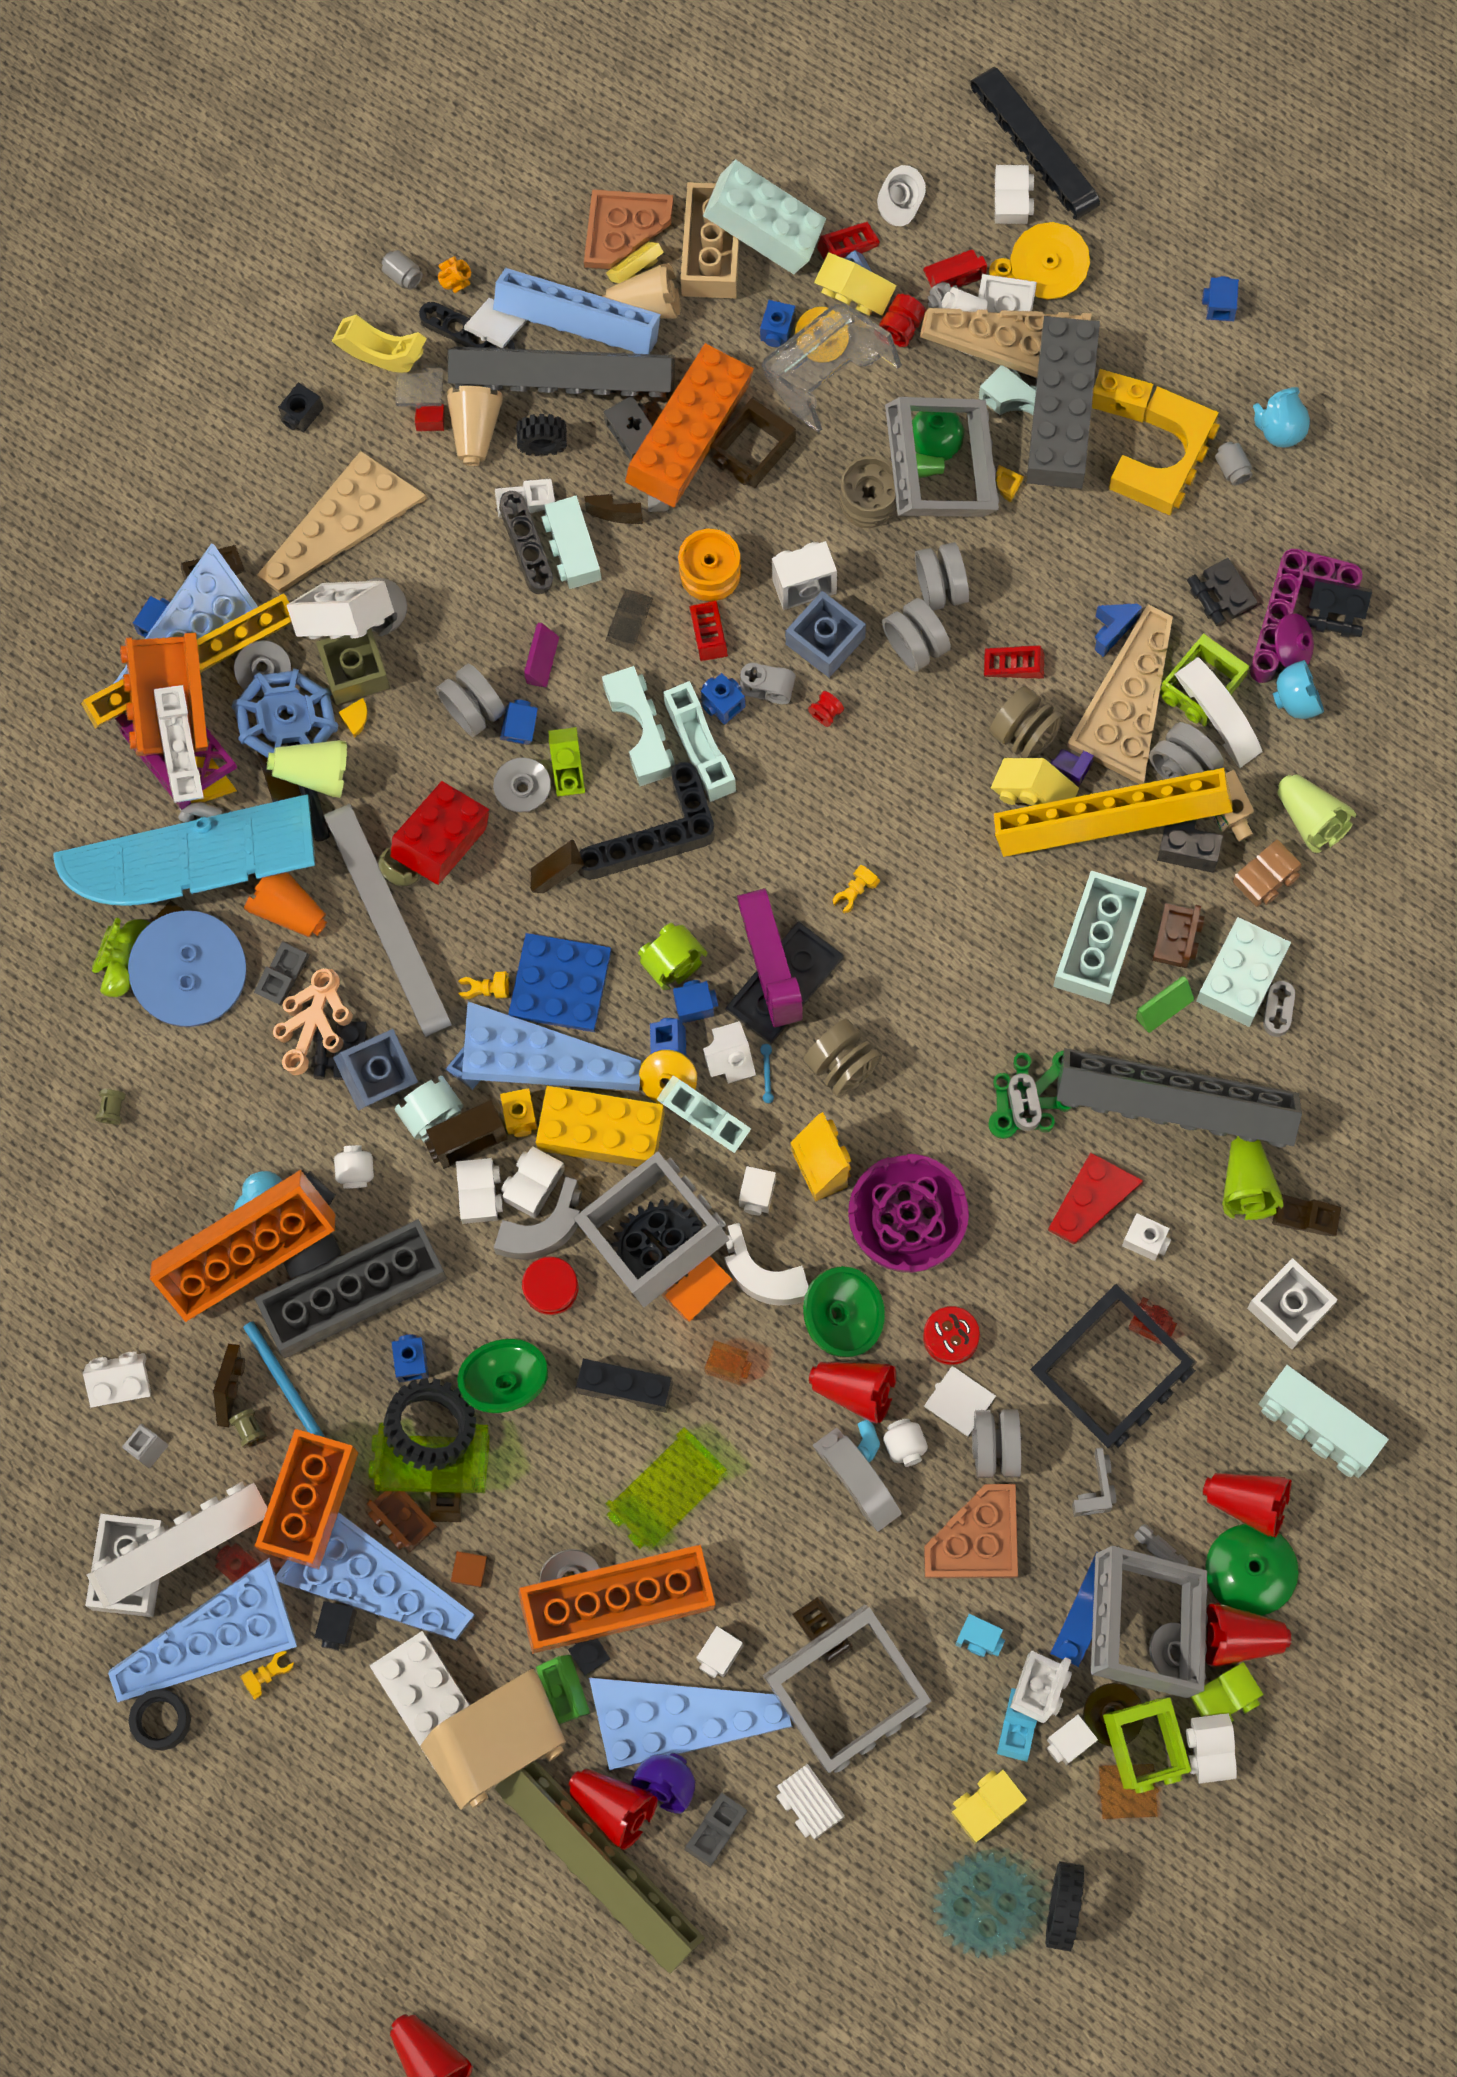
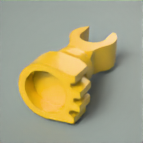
M861 864L853 873L856 877L855 881L851 880L848 883L849 888L837 893L833 898L834 906L840 899H847L849 901L842 911L844 914L852 910L854 900L858 894L861 895L865 891L863 889L865 885L873 889L880 883V879Z
M507 971L495 972L493 981L483 979V982L470 977H464L458 981L460 984H470L472 986L470 991L458 993L464 999H472L482 994L484 996H491V993H494L496 999L509 997V977Z
M287 1651L276 1653L266 1667L262 1665L257 1668V1673L253 1674L251 1670H248L240 1676L254 1700L262 1696V1683L266 1682L268 1684L272 1681L271 1677L278 1674H286L292 1670L294 1662L285 1668L277 1665L278 1660L285 1656Z

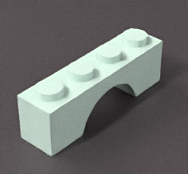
M1001 365L980 386L979 399L986 400V405L999 415L1009 411H1024L1033 415L1036 387L1025 383L1015 370Z
M632 666L602 676L603 687L612 712H623L633 716L643 728V734L639 743L629 751L630 761L639 786L672 776L671 766L675 765L671 750H665L662 741H665L666 737L662 725H656L653 716L657 715L652 699L646 700L644 691L648 689L643 674L637 675L635 667Z
M690 681L664 691L666 709L692 765L697 770L709 802L736 792L735 777L724 754L720 752L710 733L701 704Z

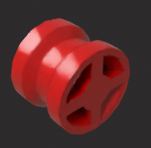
M823 691L819 695L818 702L812 703L808 707V711L822 725L830 727L833 723V718L836 715H840L844 711V707L835 696L827 691Z

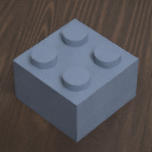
M821 591L785 631L786 645L830 678L865 639L866 624L825 592Z
M393 1029L342 1051L333 1057L358 1111L418 1083Z

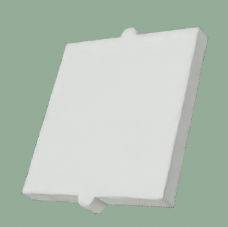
M488 298L465 324L464 329L481 337L482 341L487 340L500 348H504L527 320L493 310L494 300Z
M952 1366L943 1380L935 1384L936 1390L924 1407L968 1437L974 1429V1411L987 1410L996 1395Z

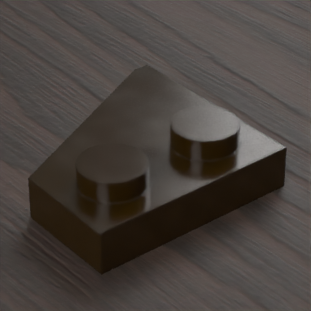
M228 1343L213 1390L217 1426L229 1428L230 1425L229 1420L231 1419L233 1404L238 1391V1378L243 1375L245 1370V1358H241L240 1345Z

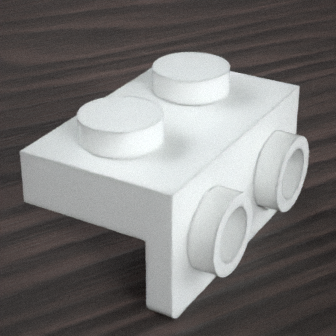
M126 1352L121 1354L119 1358L107 1360L106 1357H99L86 1364L83 1377L90 1407L150 1397L151 1389L145 1367V1353Z
M1031 1651L1027 1655L1010 1708L1041 1723H1045L1052 1714L1056 1716L1063 1703V1698L1060 1697L1061 1690L1067 1687L1072 1676V1672L1068 1671L1071 1659L1065 1657L1061 1663H1058Z

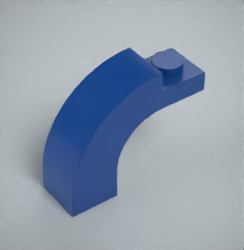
M1095 1556L1050 1653L1061 1659L1065 1657L1071 1659V1664L1079 1667L1092 1640Z

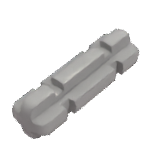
M1143 1524L1136 1531L1135 1539L1142 1545L1145 1543L1147 1545L1146 1548L1157 1558L1184 1565L1189 1564L1188 1560L1181 1554L1178 1556L1175 1553L1176 1550L1159 1535L1155 1536L1153 1534L1154 1530L1147 1524Z

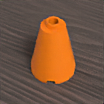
M289 872L263 877L255 887L254 895L256 897L252 899L249 896L244 906V910L309 938L313 934L318 936L328 923L324 920L326 913Z

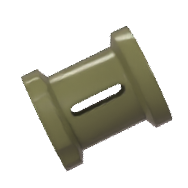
M102 1089L99 1092L101 1097L100 1111L96 1114L95 1120L104 1124H121L120 1110L126 1094L112 1089Z
M253 1408L244 1410L229 1420L231 1426L236 1427L242 1439L241 1445L243 1448L250 1447L267 1436L265 1431H261L257 1424Z

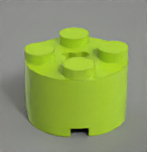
M672 922L661 929L659 932L661 936L653 943H646L638 951V955L641 957L640 964L664 991L672 989L668 984L675 980L678 984H681L695 973L702 965L700 957L702 955L707 957L708 954L685 925L675 926Z

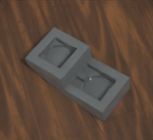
M282 941L270 967L266 966L254 993L281 1005L293 987L310 954Z
M721 1792L684 1850L711 1868L747 1810Z

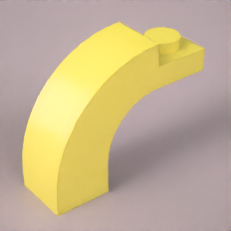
M353 315L342 319L331 342L359 360L388 371L404 373L410 372L414 362L422 356L424 351L422 347L427 338L419 332L401 337L389 335L374 328L358 315Z

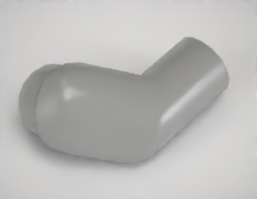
M203 802L191 803L181 810L178 818L182 822L194 821V815L199 817L222 814V808Z

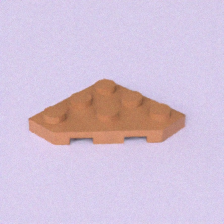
M592 190L584 267L611 269L669 227L672 221L673 195Z
M985 1484L924 1546L925 1579L1018 1577L1016 1484Z

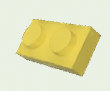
M648 241L607 271L606 274L612 282L621 283L637 276L636 273L642 268L647 269L653 266L658 261L657 257L664 252L659 243Z

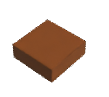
M457 1551L451 1582L482 1588L488 1557Z

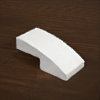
M551 479L524 481L523 486L495 489L499 518H502L499 510L500 499L507 491H517L522 494L530 513L545 510V504L555 502ZM508 500L507 506H511L514 516H516L518 503L514 504L512 500Z

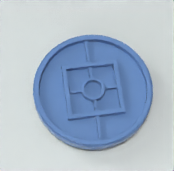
M198 911L169 913L149 924L136 939L128 964L129 981L139 1003L156 1019L178 1027L201 1026L223 1016L233 1007L241 995L247 972L243 948L233 931L219 919Z

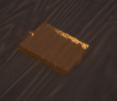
M1154 1764L1132 1765L1135 1777L1154 1772ZM1117 1765L1099 1766L1100 1789L1097 1794L1101 1796L1102 1819L1158 1817L1156 1794L1159 1792V1789L1155 1787V1783H1153V1790L1136 1794L1135 1789L1123 1788Z

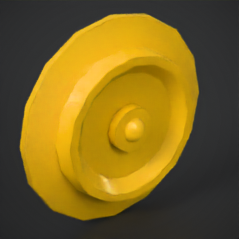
M1055 222L1037 224L1024 231L1015 242L1010 257L1014 278L1037 282L1035 297L1046 300L1063 298L1077 290L1085 280L1090 265L1089 250L1082 236L1071 227Z

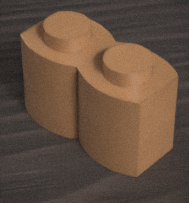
M1277 839L1235 875L1233 883L1256 907L1262 902L1268 905L1278 896L1277 889L1284 884L1289 887L1300 877L1298 872L1302 864Z

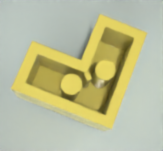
M829 252L814 281L815 284L823 287L821 293L847 305H850L852 301L857 304L856 310L868 316L872 312L883 315L897 286L866 268Z
M1004 758L991 789L1000 795L999 798L1004 803L1010 805L1026 803L1033 806L1074 798L1078 793L1079 787L1044 758Z
M994 1770L990 1771L979 1780L978 1786L980 1788L975 1794L970 1796L966 1792L953 1803L956 1809L951 1814L974 1844L1027 1801L1004 1770L998 1774Z

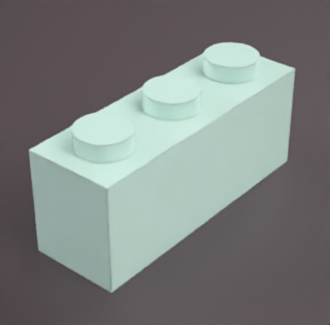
M577 495L545 504L546 515L541 516L545 532H551L554 539L549 541L553 557L559 556L561 564L557 565L561 582L567 580L569 589L602 580L600 567Z

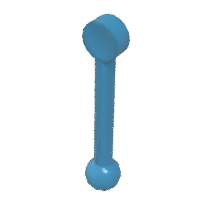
M763 1044L760 1049L761 1054L764 1055L765 1093L762 1099L765 1103L769 1104L774 1100V1095L771 1093L769 1055L772 1053V1047L769 1044Z

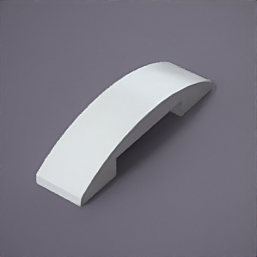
M1199 657L1174 674L1189 697H1195L1225 741V744H1223L1224 748L1239 768L1263 752L1252 727L1231 694Z
M183 685L154 689L162 747L174 803L203 799Z

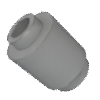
M401 251L389 252L382 260V272L400 287L412 290L420 283L423 276L420 267Z
M1227 442L1218 448L1215 459L1227 481H1231L1232 485L1236 486L1252 477V466L1239 443Z

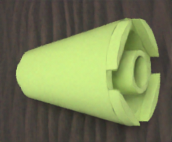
M337 740L275 747L274 753H268L267 770H272V776L331 797L340 798L344 785V780L342 779L346 769L347 743L346 741Z
M1298 774L1288 775L1280 781L1277 794L1305 844L1312 852H1322L1320 847L1327 842L1332 847L1351 829L1353 824L1349 820L1351 816L1355 818L1356 813L1350 806Z

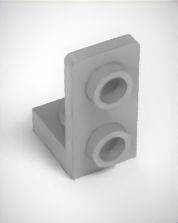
M1096 1448L1094 1452L1101 1497H1097L1096 1493L1078 1495V1500H1074L1072 1503L1074 1517L1107 1513L1111 1511L1112 1504L1116 1503L1115 1487L1108 1484L1107 1474L1111 1473L1109 1455H1104L1103 1448Z

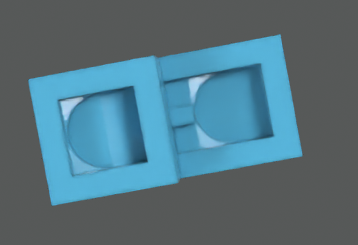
M1012 1688L997 1754L1027 1762L1037 1720L1010 1708L1016 1689Z

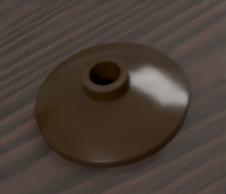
M1103 1684L1094 1689L1088 1696L1083 1710L1084 1722L1098 1739L1097 1742L1112 1747L1103 1715L1106 1714L1108 1709L1114 1712L1141 1704V1701L1132 1689L1123 1684ZM1144 1719L1121 1725L1126 1744L1137 1737L1143 1726Z

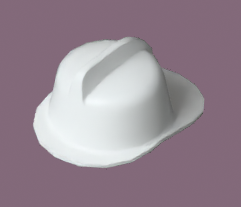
M906 165L896 167L888 174L882 185L877 199L878 209L881 216L894 226L909 224L923 201L925 182L918 170Z

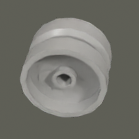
M956 542L941 545L938 550V558L931 548L915 551V564L924 602L933 611L944 608L946 596L953 606L969 602L966 571Z
M915 598L904 605L903 614L896 611L882 620L884 632L892 648L905 665L914 672L928 665L930 656L939 658L950 651L951 644L942 623L930 606L920 598Z
M468 663L456 672L457 682L446 679L435 689L450 715L468 735L475 737L486 728L485 719L494 722L505 714L506 711L502 701L489 682L473 665Z
M1183 722L1176 723L1166 734V741H1159L1149 753L1151 764L1164 779L1220 769L1224 764L1223 757L1213 742L1198 729Z
M1004 1409L999 1414V1429H995L994 1415L991 1410L974 1411L972 1453L973 1459H975L977 1478H993L996 1472V1458H1000V1469L1005 1478L1021 1476V1433L1018 1409Z

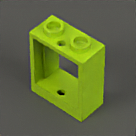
M1203 633L1162 682L1159 694L1162 695V699L1172 707L1177 706L1183 710L1185 716L1190 721L1206 726L1210 719L1199 704L1174 687L1179 682L1174 674L1195 658L1201 657L1231 679L1225 688L1232 695L1246 678L1249 665Z
M1170 1697L1158 1698L1103 1715L1124 1789H1135L1136 1794L1153 1790V1783L1164 1781V1785L1173 1784L1183 1780L1182 1774L1192 1772ZM1157 1715L1171 1767L1135 1777L1121 1725Z

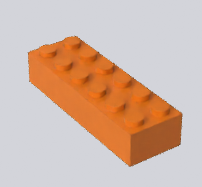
M705 343L629 463L625 483L675 508L710 451V445L720 435L748 389L754 368Z
M299 1170L153 1260L150 1280L182 1319L187 1322L335 1231V1213L304 1173Z
M701 1544L521 1587L518 1592L532 1654L711 1611L716 1605Z

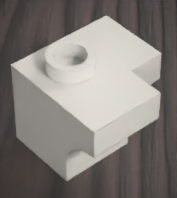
M740 1021L712 1029L714 1040L708 1047L703 1048L710 1076L714 1077L725 1074L728 1084L755 1076L756 1073L749 1044Z

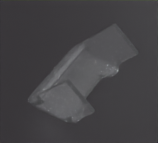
M837 303L825 310L767 356L762 362V369L766 378L792 414L817 432H820L822 426L815 410L817 400L811 392L850 361L858 366H870L881 357L897 369L902 364L891 333L848 304Z

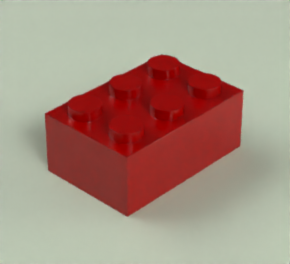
M441 781L392 836L390 857L439 885L487 828L490 809Z

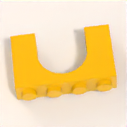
M1157 386L1146 407L1143 421L1178 437L1184 446L1185 455L1177 464L1167 468L1150 467L1122 455L1111 476L1109 490L1171 515L1174 507L1179 509L1185 498L1186 493L1182 492L1185 485L1191 486L1196 476L1197 470L1194 467L1197 461L1202 463L1209 449V447L1205 446L1208 439L1214 440L1220 427V424L1216 423L1219 412Z

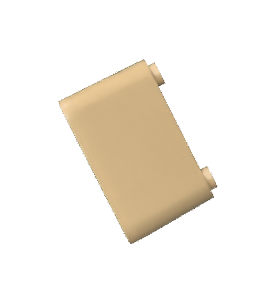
M531 1669L437 1725L420 1747L458 1807L462 1810L468 1805L475 1808L489 1798L486 1793L493 1786L535 1760L547 1758L550 1762L564 1752L562 1747L565 1745L566 1740L542 1682L535 1670Z

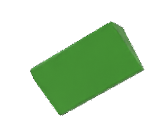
M1185 976L1180 977L1138 1008L1136 1019L1148 1033L1194 1001L1187 978Z
M571 1655L558 1656L536 1666L539 1678L559 1725L590 1714Z

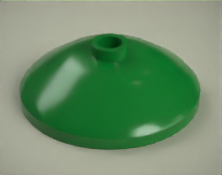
M841 1266L823 1271L809 1285L803 1304L804 1321L809 1335L822 1350L833 1356L846 1358L863 1354L877 1342L881 1335L885 1319L882 1296L875 1283L858 1269ZM832 1309L836 1312L835 1319L832 1316Z
M518 1339L496 1340L477 1348L464 1360L458 1372V1387L463 1399L477 1410L488 1413L509 1412L527 1405L541 1393L548 1378V1366L543 1353L533 1344Z
M1247 1524L1231 1527L1219 1535L1209 1549L1205 1564L1208 1586L1221 1604L1260 1616L1270 1614L1281 1608L1292 1596L1298 1581V1562L1288 1541L1279 1533L1276 1538L1268 1537ZM1249 1563H1258L1260 1566L1259 1572H1252L1249 1569Z

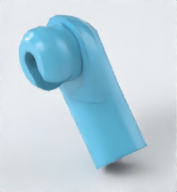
M864 1420L857 1424L862 1436V1441L857 1448L866 1460L871 1462L880 1448V1441L873 1423Z

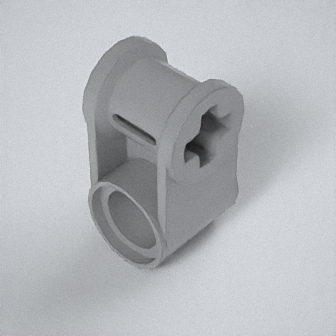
M748 663L742 668L740 673L741 692L746 696L768 700L772 703L788 704L791 700L796 674L786 668ZM751 677L756 678L754 682H750Z

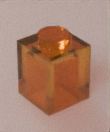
M714 1340L704 1370L707 1375L740 1385L742 1378L748 1379L753 1362L748 1361L749 1352Z

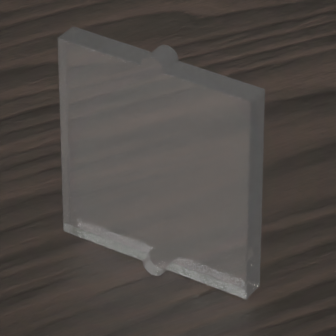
M419 362L418 364H413L410 372H398L396 407L416 406L419 409L422 406H442L444 364H424Z

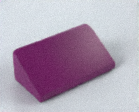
M539 622L536 624L524 676L526 683L529 685L547 687L559 636Z

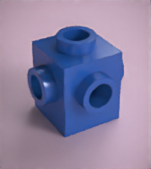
M721 673L716 678L711 677L703 684L701 706L710 716L715 715L725 725L746 707L745 696L741 693L740 685L733 678L728 679Z

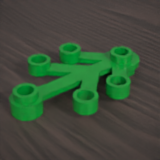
M1059 1051L1054 1055L1052 1066L1035 1082L1041 1109H1059L1063 1112L1073 1109V1107L1063 1106L1060 1101H1057V1097H1039L1058 1078L1061 1067L1059 1059L1063 1057L1064 1051ZM1018 1053L1014 1057L1013 1066L1016 1070V1075H1028L1031 1057L1027 1053ZM1023 1058L1028 1064L1021 1067L1017 1064V1060ZM999 1073L994 1077L993 1087L996 1090L997 1111L992 1113L988 1122L990 1132L1000 1139L1010 1138L1017 1130H1021L1016 1126L1012 1109H1009L1007 1091L1011 1078L1006 1073ZM1005 1079L1008 1084L1005 1087H1000L997 1085V1080ZM1018 1082L1017 1090L1021 1092L1022 1099H1026L1025 1093L1029 1086H1024L1022 1082ZM1027 1105L1024 1106V1111L1028 1110ZM1042 1113L1041 1119H1049L1051 1125L1044 1127L1039 1123L1034 1130L1046 1133L1053 1129L1055 1120L1050 1113ZM1025 1118L1027 1123H1031L1032 1118ZM1006 1119L1009 1125L1005 1128L1000 1127L998 1121Z

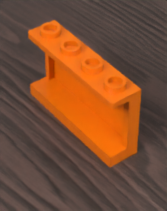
M184 633L183 637L132 640V637L126 638L125 646H120L121 662L127 663L128 674H123L124 691H130L131 703H126L127 720H133L134 731L129 732L130 749H136V756L164 754L154 689L183 685L194 752L206 751L208 744L196 633Z

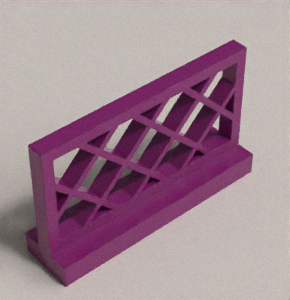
M123 713L115 718L120 733L129 743V732L134 731L133 720H127V715ZM207 727L206 734L209 741L207 751L194 752L196 757H205L203 768L197 767L199 775H201L202 790L237 768L236 763ZM164 755L139 756L173 799ZM211 758L223 759L226 762L219 769L209 768ZM189 800L176 802V804L183 810L191 802Z

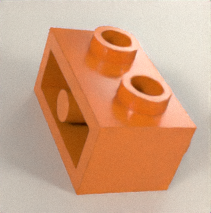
M711 1256L688 1272L689 1276H683L678 1280V1284H673L662 1294L669 1304L688 1322L733 1280Z

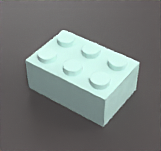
M1237 917L1199 992L1196 1002L1250 1027L1291 942Z

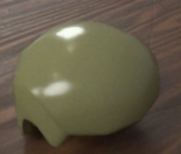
M389 848L380 856L378 861L379 870L385 880L396 886H410L420 878V874L390 857L391 851H389Z

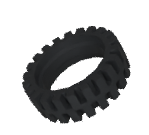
M421 1378L419 1383L416 1380L411 1381L408 1386H402L398 1393H395L385 1414L383 1432L384 1437H388L386 1443L389 1448L394 1447L393 1454L396 1457L404 1456L402 1462L408 1465L412 1461L415 1462L413 1468L420 1469L422 1465H425L426 1471H432L435 1466H437L438 1470L444 1469L447 1464L452 1466L458 1459L460 1460L464 1456L474 1437L476 1417H473L475 1413L474 1408L469 1406L461 1397L458 1387L453 1391L451 1390L452 1384L447 1381L442 1386L440 1385V1379L434 1378L429 1383L428 1378ZM423 1400L441 1404L449 1409L457 1419L459 1426L458 1436L453 1443L446 1447L430 1448L419 1445L411 1440L402 1428L401 1416L406 1406Z

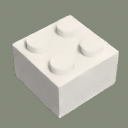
M826 541L821 543L812 542L805 545L802 549L793 552L789 550L783 551L772 558V579L783 610L811 602L821 591L829 596L837 594V570Z
M1292 1258L1251 1300L1247 1309L1289 1348L1293 1349L1333 1308L1338 1299Z

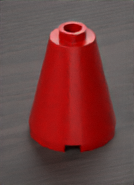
M820 1362L817 1367H812L809 1374V1384H812L814 1392L869 1422L878 1424L883 1422L892 1402V1398H888L890 1387L895 1388L896 1369L895 1366L882 1363Z
M1214 1473L1212 1478L1207 1477L1203 1488V1495L1207 1496V1503L1268 1537L1276 1538L1285 1518L1283 1512L1285 1505L1289 1503L1292 1480L1280 1476Z
M1219 1603L1209 1604L1206 1608L1208 1621L1206 1624L1207 1641L1205 1640L1207 1644L1205 1662L1208 1665L1222 1666L1283 1654L1286 1648L1291 1645V1631L1287 1629L1284 1622Z
M588 1768L575 1772L568 1784L570 1796L612 1843L623 1850L632 1846L639 1839L643 1831L638 1829L645 1819L650 1823L657 1808L658 1799L651 1792Z
M404 2014L392 2023L393 2029L390 2032V2037L407 2077H469L472 2073L473 2066L470 2061L416 2015L408 2016Z

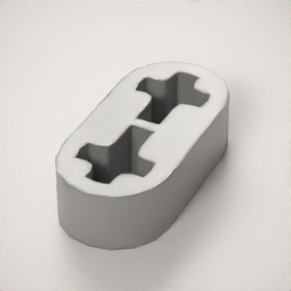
M1277 981L1273 983L1267 994L1263 1027L1269 1035L1274 1037L1285 1035L1291 1025L1295 989L1289 982ZM1279 989H1284V993L1289 995V997L1284 998L1282 1006L1277 1005L1278 996L1273 994L1277 993ZM1276 1012H1281L1280 1021L1285 1023L1279 1029H1275L1274 1023L1269 1022V1020H1274Z
M1017 1074L1011 1078L1008 1086L1013 1119L1019 1129L1031 1131L1039 1125L1041 1120V1108L1036 1084L1031 1076ZM1018 1082H1022L1024 1086H1029L1025 1093L1026 1099H1022L1019 1090H1014L1017 1088ZM1026 1105L1028 1106L1029 1114H1035L1031 1123H1027L1025 1118H1020L1023 1116L1024 1106Z

